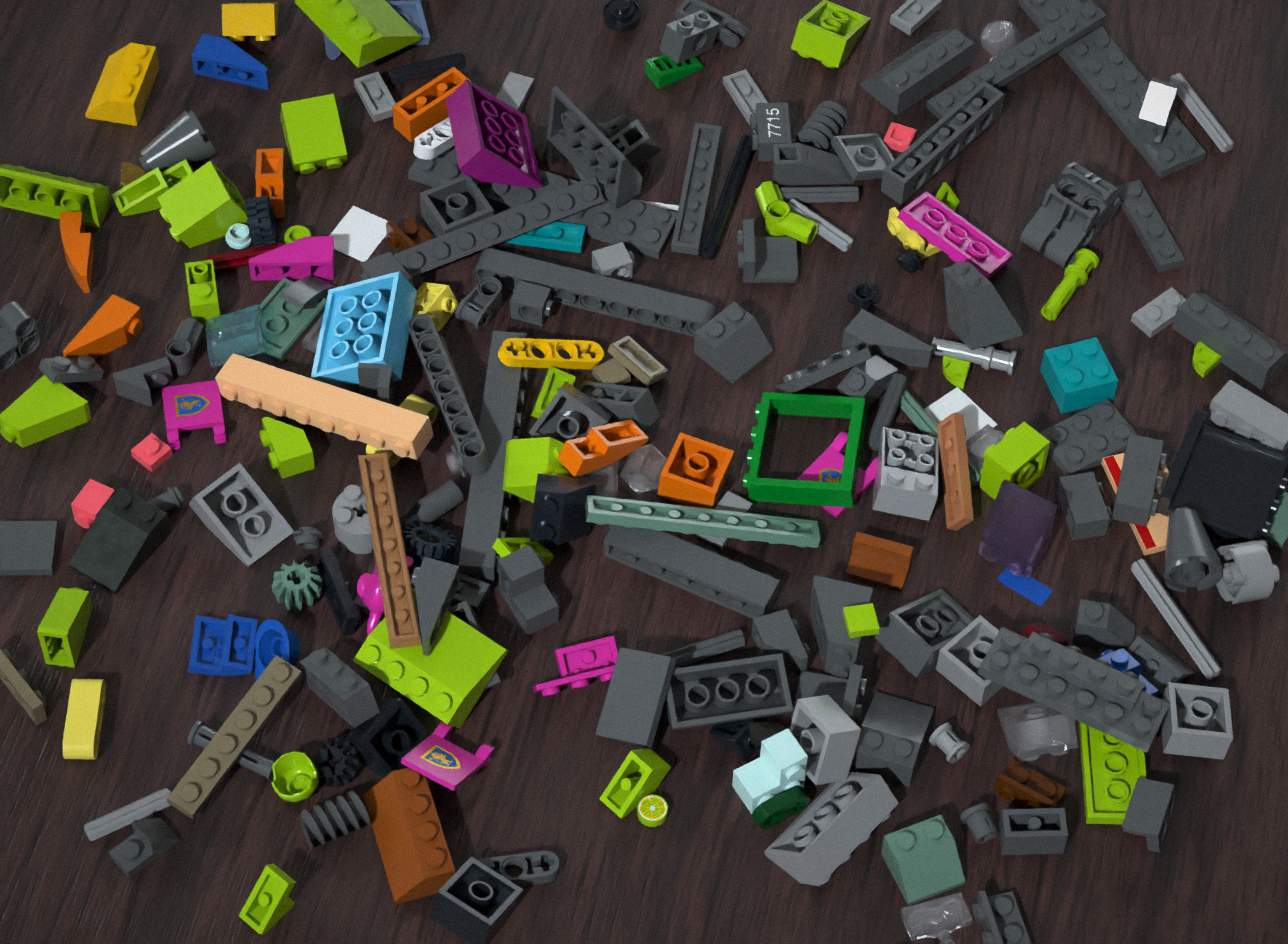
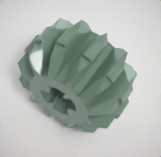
M293 560L291 566L282 563L281 571L274 572L272 592L276 596V601L279 604L285 603V607L288 610L293 606H297L301 611L304 604L312 607L314 599H320L323 581L316 566L309 567L307 561L298 565Z

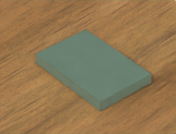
M285 277L236 331V339L281 362L286 359L324 314L327 300L325 297L319 298L316 308L301 309L279 298L281 292L294 283Z

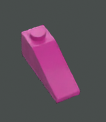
M333 236L303 237L250 258L251 281L282 280L283 277L289 280H299L311 275L322 280H334L335 248Z

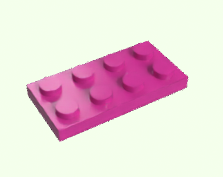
M927 191L905 206L897 217L909 229L915 230L926 238L931 245L937 246L948 254L951 260L955 262L969 261L987 279L1009 263L1013 256L1012 253Z

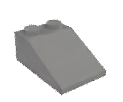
M238 463L194 496L189 503L205 526L247 567L272 550L294 531L241 463Z

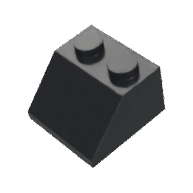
M538 474L529 542L561 545L590 535L591 522H586L585 502L587 495L595 496L596 481Z
M382 698L377 703L380 713L355 727L345 738L356 749L358 760L382 778H385L393 771L408 768L401 764L402 758L430 736L401 698Z
M471 856L437 892L429 917L470 944H488L500 931L521 897L523 889Z

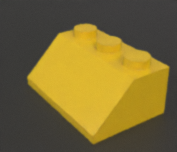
M129 43L108 57L86 111V118L138 126L160 69L156 46Z

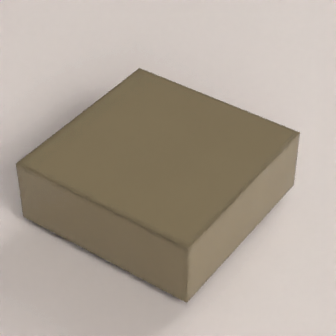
M615 358L592 368V375L600 383L625 385L631 382V375Z

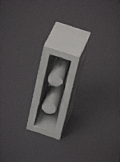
M1229 380L1211 401L1207 418L1236 436L1287 453L1288 414Z

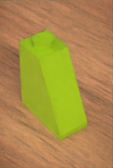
M43 375L0 414V433L8 442L14 441L24 448L87 423L92 419L88 401L62 383H52Z
M60 587L37 630L46 664L76 667L93 609L89 591H84L77 587L70 589Z

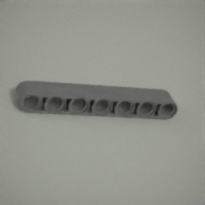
M417 314L408 322V329L417 355L465 470L471 475L483 474L490 466L484 441L432 318L427 314Z

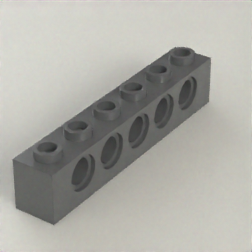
M985 81L980 83L883 170L881 192L901 205L906 202L1001 116L1005 94Z

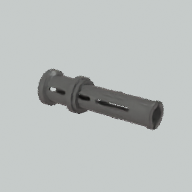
M199 719L188 734L187 744L190 746L197 745L205 749L210 741L205 739L204 736L212 740L218 731L206 726L205 721ZM246 748L242 754L258 761L257 764L241 756L235 762L269 780L273 779L272 765L275 761L250 748Z

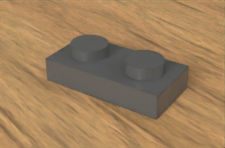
M87 355L42 358L39 369L52 383L101 381L104 370L95 360Z

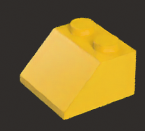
M279 3L221 4L222 36H229L230 41H245V36H255V41H271V36L277 35Z

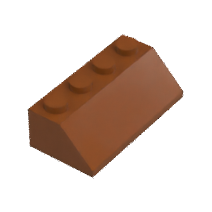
M409 767L393 771L363 795V799L396 905L437 894L440 888L455 874V868L426 776Z

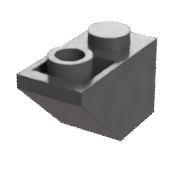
M787 609L753 618L752 636L761 656L782 653L786 669L800 675L802 672L807 671V663L811 660L808 645L801 642L799 638V625L796 619H791Z

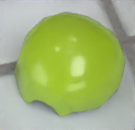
M292 751L283 754L272 765L273 782L271 784L275 793L284 801L299 802L305 800L313 794L318 786V770L312 760L303 752Z

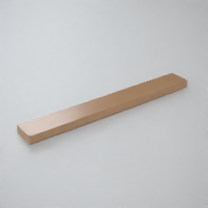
M388 453L359 455L358 463L390 649L421 645V636Z

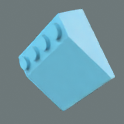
M400 271L328 290L311 379L328 383L359 385L358 364L372 363L393 365L394 382L401 380L409 337L408 322L413 315L417 291Z

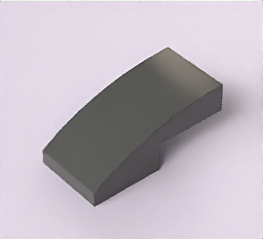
M314 275L306 276L289 285L281 292L279 298L301 309L316 308L319 298L327 297L328 290L336 288V286Z

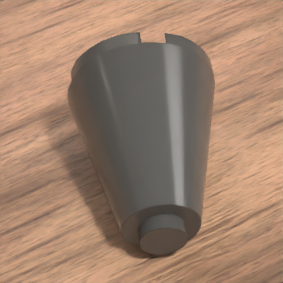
M188 108L140 151L142 157L139 158V161L146 173L157 167L164 172L184 159L189 164L212 158L217 155V152L197 117Z
M1187 507L1178 508L1168 519L1163 570L1165 584L1168 588L1178 592H1188L1187 587L1196 586L1198 591L1208 589L1222 579L1223 566L1198 513Z

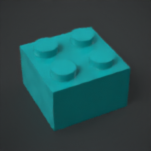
M1097 337L1044 350L1040 372L1061 414L1091 407L1106 399L1114 401L1118 378Z

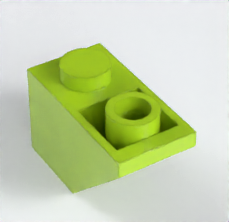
M213 260L185 263L192 318L197 319L204 326L221 324Z
M270 417L262 418L263 430L259 431L263 447L269 446L271 451L268 453L272 469L278 468L282 479L315 469L313 451L303 429Z

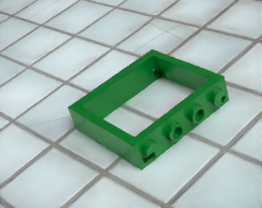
M763 392L762 401L756 404L755 418L758 420V424L752 427L751 441L754 443L753 449H748L747 465L750 468L749 472H744L743 488L748 489L749 501L853 508L867 419L865 398ZM770 414L850 419L841 483L759 478Z

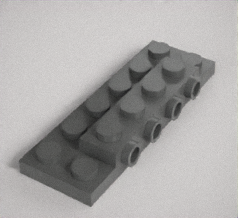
M1001 627L977 673L984 678L1144 752H1148L1170 706V703L1142 691L1145 683L1140 681L1135 673L1130 671L1122 673L1113 669L1105 659L1098 658L1094 660L1083 655L1081 649L1076 646L1065 647L1055 642L1054 638L1048 633L1037 634L1032 631L1028 639Z

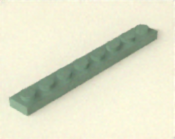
M587 495L585 502L586 522L599 525L610 524L626 528L636 527L655 531L681 532L687 535L698 534L714 538L725 537L742 541L751 540L768 542L770 544L796 545L802 548H818L820 542L818 521L594 495Z

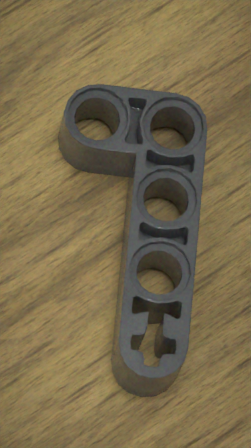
M16 301L7 303L0 310V374L32 354L40 344L36 320Z

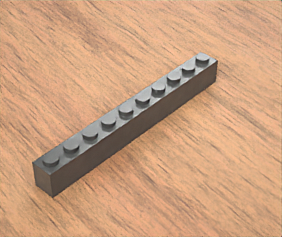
M493 331L478 428L487 450L490 466L483 474L471 476L458 564L459 573L488 584H495L496 573H499L498 559H500V556L492 546L497 538H506V531H502L503 524H508L510 508L505 505L506 500L512 499L511 493L502 490L506 444L509 440L519 439V436H515L516 430H521L522 413L518 411L519 407H524L526 394V391L521 389L522 384L528 383L529 368L504 365L498 358V350L506 339L527 338L526 333Z

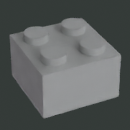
M981 615L939 650L936 670L980 707L1004 687L977 674L983 659L999 632L997 628Z
M1168 682L1161 699L1170 703L1161 723L1163 753L1224 760L1233 740L1229 689Z
M829 695L797 699L789 730L808 756L806 775L815 785L847 780L861 729Z

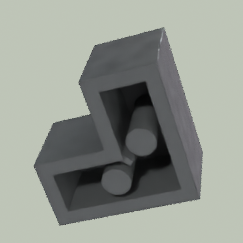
M530 545L498 559L499 592L527 636L559 622V609L561 608V603L556 593H550L546 587L547 582L544 577V571L547 570L546 563L541 554L536 555Z

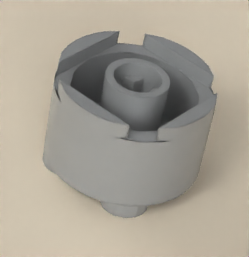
M348 485L333 504L332 515L335 535L340 541L341 546L349 552L356 554L372 553L373 544L363 486Z
M1264 540L1230 544L1217 549L1216 553L1223 566L1222 579L1216 586L1226 602L1232 601V604L1266 599L1271 595L1274 582L1279 581L1280 574L1278 567L1272 564L1268 553V546Z

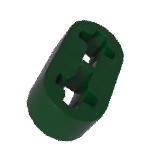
M794 786L761 803L753 811L752 817L761 829H768L802 811L809 804L810 798L801 786Z

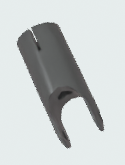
M452 480L446 481L417 501L409 511L400 517L401 527H410V525L417 523L416 526L420 523L424 525L433 523L464 501L461 490Z

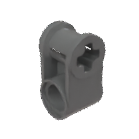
M486 277L480 280L467 297L461 300L456 308L455 317L458 320L464 319L473 324L474 328L478 331L485 329L490 320L503 306L501 282L494 277Z

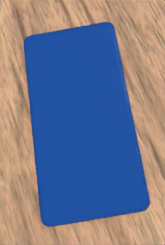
M1011 564L997 578L998 581L1039 606H1042L1053 593V590Z

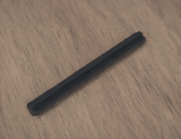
M747 134L741 137L704 239L700 254L703 259L713 260L715 258L753 152L752 136Z

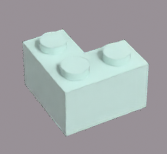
M787 728L761 741L759 758L733 770L732 786L752 814L761 803L787 789L798 785L802 788L804 787L808 756Z

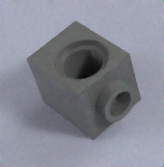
M519 280L510 300L511 318L543 326L546 316L550 317L554 309L555 302L551 300V288Z

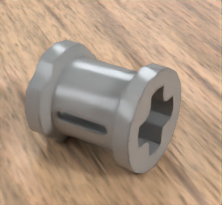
M949 723L939 726L929 738V742L933 746L937 745L947 756L946 760L952 764L960 760L970 747L966 741H961L952 731V726Z

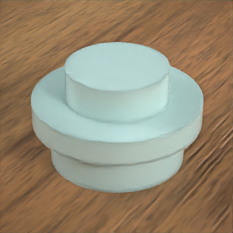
M236 223L229 227L225 238L226 243L231 248L244 249L251 245V234L247 225Z

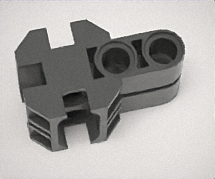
M1075 162L1067 165L1061 172L1062 179L1058 185L1052 184L1047 190L1042 206L1024 228L1020 236V242L1039 254L1044 253L1047 259L1063 269H1066L1068 265L1075 261L1076 253L1079 249L1085 248L1087 244L1097 240L1102 233V225L1106 220L1110 222L1113 219L1121 203V199L1117 197L1119 194L1118 188ZM1065 196H1067V197L1075 196V197L1072 198V199H1067ZM1091 207H1095V208H1097V209H1099V210L1097 211V210H1095V209H1094V210H1088V209L1091 208Z

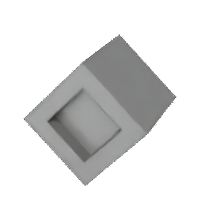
M623 242L592 251V270L594 274L622 281L633 279V267H636L635 258L631 251H627Z

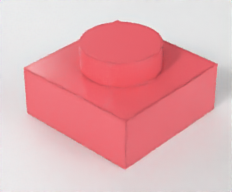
M153 433L149 434L131 449L132 457L151 472L173 455L172 448Z

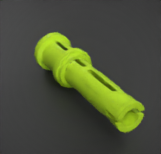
M1085 248L1078 250L1075 261L1068 265L1064 271L1065 277L1041 309V314L1046 319L1056 320L1077 287L1087 282L1090 271L1099 265V258L1094 252Z

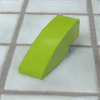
M186 159L164 172L157 167L111 195L122 216L162 208L157 197L192 174L195 170Z

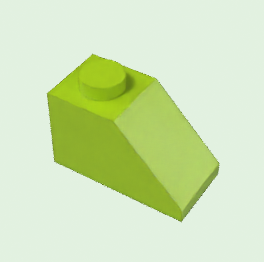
M650 748L631 750L599 799L618 817L624 818L637 807L641 798L651 795L656 791L671 766Z

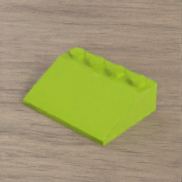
M295 0L296 5L357 68L421 39V36L385 0Z
M412 588L413 597H414V603H415V609H416V614H417V620H418V612H417V605H416L415 589ZM448 611L429 656L423 655L422 642L419 646L390 649L384 617L368 635L353 661L447 725L461 728L508 650Z

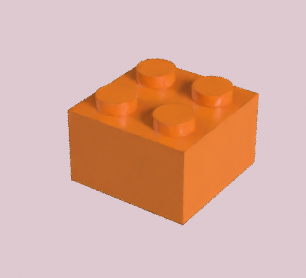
M680 432L660 474L657 496L690 507L714 509L731 472L734 451Z

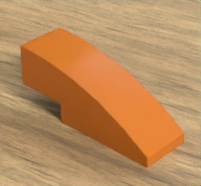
M284 148L257 149L256 197L268 195L273 205L275 218H285Z
M60 212L61 238L69 269L83 292L90 293L95 251L91 233H85L86 228L82 212Z
M632 419L596 426L590 429L586 437L567 440L557 458L574 477L618 461L645 444L649 437Z

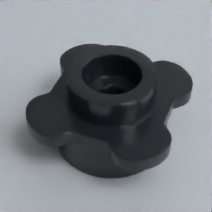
M903 247L898 248L900 255L896 258V262L901 268L909 273H913L915 270H922L920 266L921 257L917 252L910 248L907 250Z
M862 283L854 287L853 293L847 294V301L855 304L859 311L861 309L868 311L871 305L879 303L880 296L875 293L871 285Z

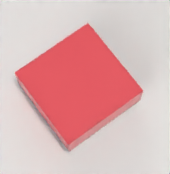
M891 122L883 142L887 148L903 153L912 145L917 129Z

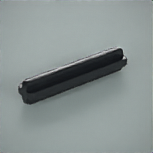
M459 52L389 70V78L392 84H398L444 73L452 67L456 69L464 68L466 65L463 53Z

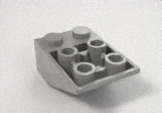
M882 428L873 487L872 510L926 521L930 520L938 498V438L899 429Z

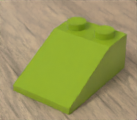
M822 0L799 20L791 49L797 51L802 57L821 61L826 67L839 68L849 57L871 18L830 1Z

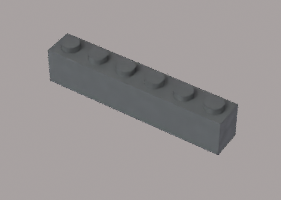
M612 525L604 538V556L753 619L769 614L778 598L780 580L775 579L772 575L751 569L742 562L732 561L721 556L716 551L706 550L695 545L690 540L680 539L668 534L666 531Z

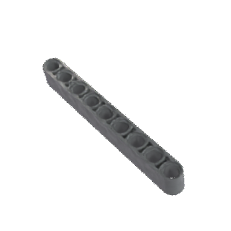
M493 248L482 250L473 271V277L478 282L486 277H494L501 282L502 289L514 292L519 280L551 288V300L556 303L695 337V332L714 318L717 312L714 305L703 300Z

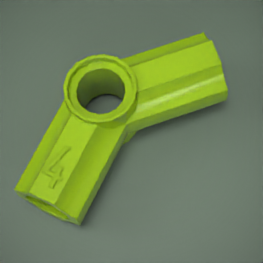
M772 181L762 182L758 188H755V196L765 220V231L771 236L787 235L811 245L819 230V223L790 211L789 205L783 200L778 184H774Z

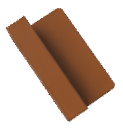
M856 532L846 576L901 591L903 590L911 565L914 547Z

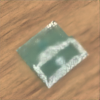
M259 304L206 320V341L212 368L224 365L233 353L243 357H250L266 352V335L262 329L263 313Z

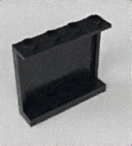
M1195 410L1159 496L1156 513L1169 517L1176 509L1187 507L1198 513L1206 531L1240 543L1254 540L1259 541L1260 537L1266 539L1271 526V522H1268L1267 518L1268 516H1275L1280 500L1275 499L1276 495H1283L1288 482V478L1284 477L1285 472H1288V452L1285 453L1205 425L1204 421L1207 413Z

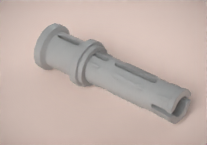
M937 337L933 338L931 344L934 347L932 355H945L982 365L984 370L989 371L992 368L1005 371L1008 375H1013L1017 351L1013 350L1011 353L1001 351L991 345L971 351L963 343Z

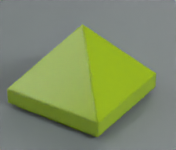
M944 182L935 198L955 211L960 201L947 182Z

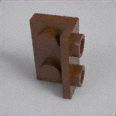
M413 216L398 226L391 220L386 223V241L393 249L396 248L399 252L434 239Z
M1012 759L1003 774L1000 773L998 775L994 793L998 794L1002 800L1015 803L1024 809L1057 808L1066 793L1067 787Z

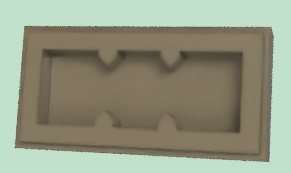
M630 336L610 344L607 352L647 387L666 376L668 370Z

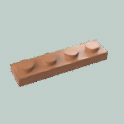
M953 413L937 424L946 524L947 529L957 531L974 520V509L971 497L964 417L962 414Z

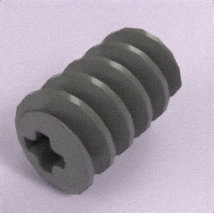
M833 101L821 102L796 135V143L826 152L829 145H831L833 136H837L844 127V124L849 120L847 110Z
M352 790L347 793V801L343 796H337L336 806L330 800L325 801L324 811L318 805L313 806V816L307 810L301 811L300 824L311 850L314 849V839L316 838L322 845H325V834H329L333 840H337V829H340L345 835H349L348 825L352 824L358 831L360 830V820L362 819L370 826L367 810L362 800Z

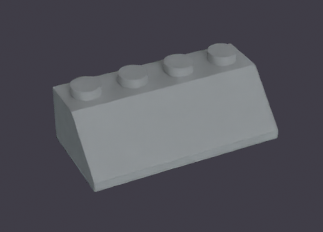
M849 771L847 780L831 783L764 851V854L801 884L820 886L831 878V874L840 864H843L851 857V853L860 843L870 838L871 832L880 823L890 817L891 811L899 803L881 775Z

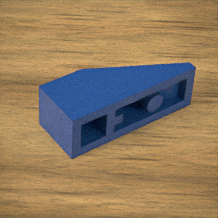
M202 33L191 55L194 74L269 90L270 80L267 67L230 40Z

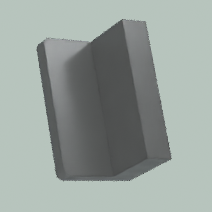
M359 363L360 394L395 405L393 365Z
M1138 635L1127 650L1141 664L1140 674L1162 695L1168 682L1181 683L1184 678H1192L1195 674L1190 667L1153 635Z
M1145 778L1137 779L1122 824V830L1126 833L1145 836L1149 851L1158 853L1161 851L1176 804L1175 785Z

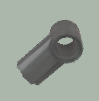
M187 317L185 320H181L173 339L166 344V357L169 360L172 374L186 375L193 369V357L205 332L204 325L199 323L197 319Z

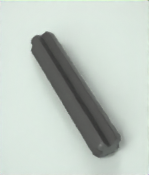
M857 186L780 188L783 200L786 203L791 199H796L800 203L858 202L859 188Z
M894 373L891 376L866 442L867 448L870 450L879 451L882 428H890L907 384L906 376L903 374Z
M737 629L661 655L676 659L674 669L742 647L745 645V637L743 632Z

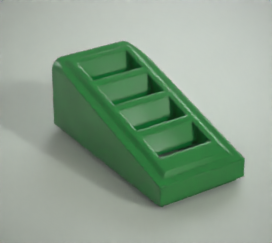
M661 55L645 61V74L658 89H661L702 70L703 65L696 57L688 60L691 64H687L684 61L680 63L682 66L679 67L668 56Z

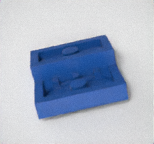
M229 614L226 620L196 615L188 672L224 676L251 674L258 620Z

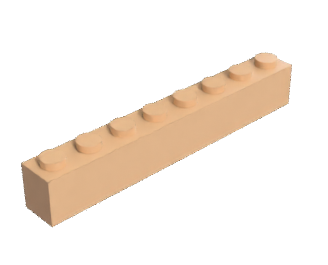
M234 353L215 377L221 396L228 400H236L252 408H260L276 416H284L296 420L300 424L312 425L325 432H333L345 436L349 440H357L369 444L373 448L393 452L400 457H409L417 460L434 435L429 416Z

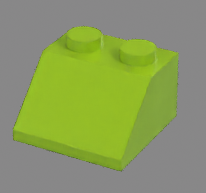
M551 437L509 440L506 444L502 490L534 503L538 474L572 478V474L557 458L565 443Z

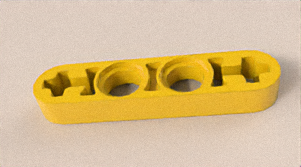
M508 338L498 350L499 360L509 367L549 368L553 366L557 369L590 370L598 366L604 357L603 348L598 343L586 340ZM532 349L541 350L544 358L536 357ZM562 349L567 351L570 355V359H564L563 357H561L558 353V350Z

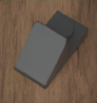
M167 357L112 373L117 395L149 407H153L150 389L160 388L174 382L171 365Z
M161 818L134 820L132 822L134 834L109 851L110 858L129 879L180 842L179 837Z

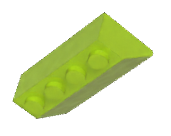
M0 165V206L55 219H60V212H82L86 226L100 228L112 205L109 188L99 183H89L72 177L67 178L49 172L27 169L22 166Z

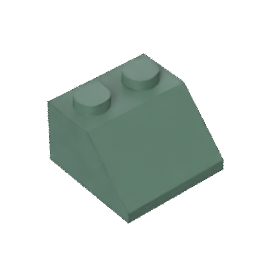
M941 815L884 836L881 855L908 906L965 884V877L955 840Z

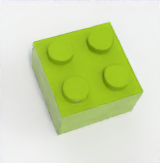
M1026 422L1021 423L1017 428L1009 429L998 444L990 445L984 452V463L980 471L979 488L1004 508L1007 507L1043 476L1050 441Z

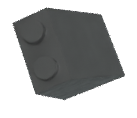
M969 261L957 262L953 266L943 268L948 328L971 351L1023 336L1020 326L992 283Z
M814 575L809 614L824 673L831 674L834 677L848 678L851 664L858 665L865 636L849 638L843 617V607L871 603L873 588Z

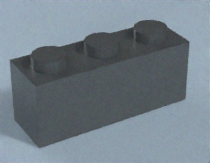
M1129 434L1112 513L1113 520L1146 527L1148 517L1155 516L1158 499H1154L1153 494L1154 492L1159 493L1162 476L1157 475L1158 469H1164L1167 453H1162L1164 441Z
M324 646L319 650H315L309 656L299 661L310 690L353 728L380 713L370 684L327 647Z

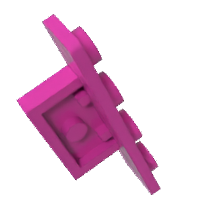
M614 635L555 650L554 653L561 679L535 685L533 687L534 693L542 691L544 697L560 693L559 687L571 684L572 689H577L590 685V679L600 677L601 682L611 680L618 656Z

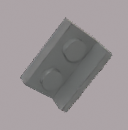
M985 890L978 891L976 903H973L972 908L976 922H981L984 930L982 932L983 944H1031L1013 891L988 897Z

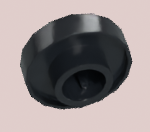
M611 0L604 6V24L614 31H630L640 23V7L632 0Z

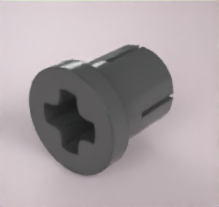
M988 803L972 806L960 815L963 824L968 825L976 844L986 843L999 834L989 814L991 808Z

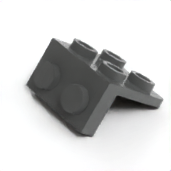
M743 219L742 230H737V247H742V251H738L737 263L738 268L743 269V283H795L798 280L796 239L791 237H754V219Z
M851 664L848 679L808 671L802 672L791 721L797 699L829 695L854 722H859L862 704H858L857 700L858 696L864 697L867 679L862 678L863 666Z

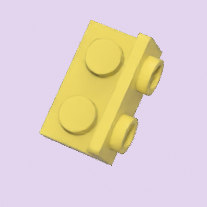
M896 207L889 209L888 229L892 235H896L906 250L908 248L914 250L919 254L921 260L941 251V249L931 245L926 238L915 230L909 229L903 221L897 218L900 212Z
M424 282L417 290V300L415 301L412 317L417 314L429 315L437 332H439L454 314L459 303L449 285Z

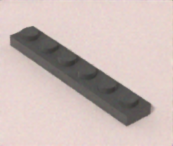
M695 123L671 252L698 255L722 126Z

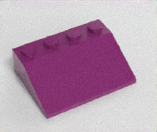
M466 79L446 99L460 171L464 175L472 176L480 182L532 188L542 186L526 115Z

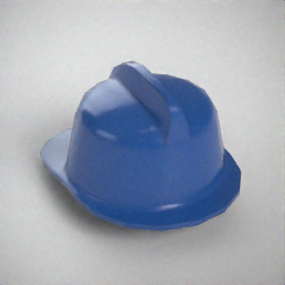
M268 619L258 627L255 636V679L259 678L275 655L291 665H294L299 658V639L291 629H285L284 625L278 620Z

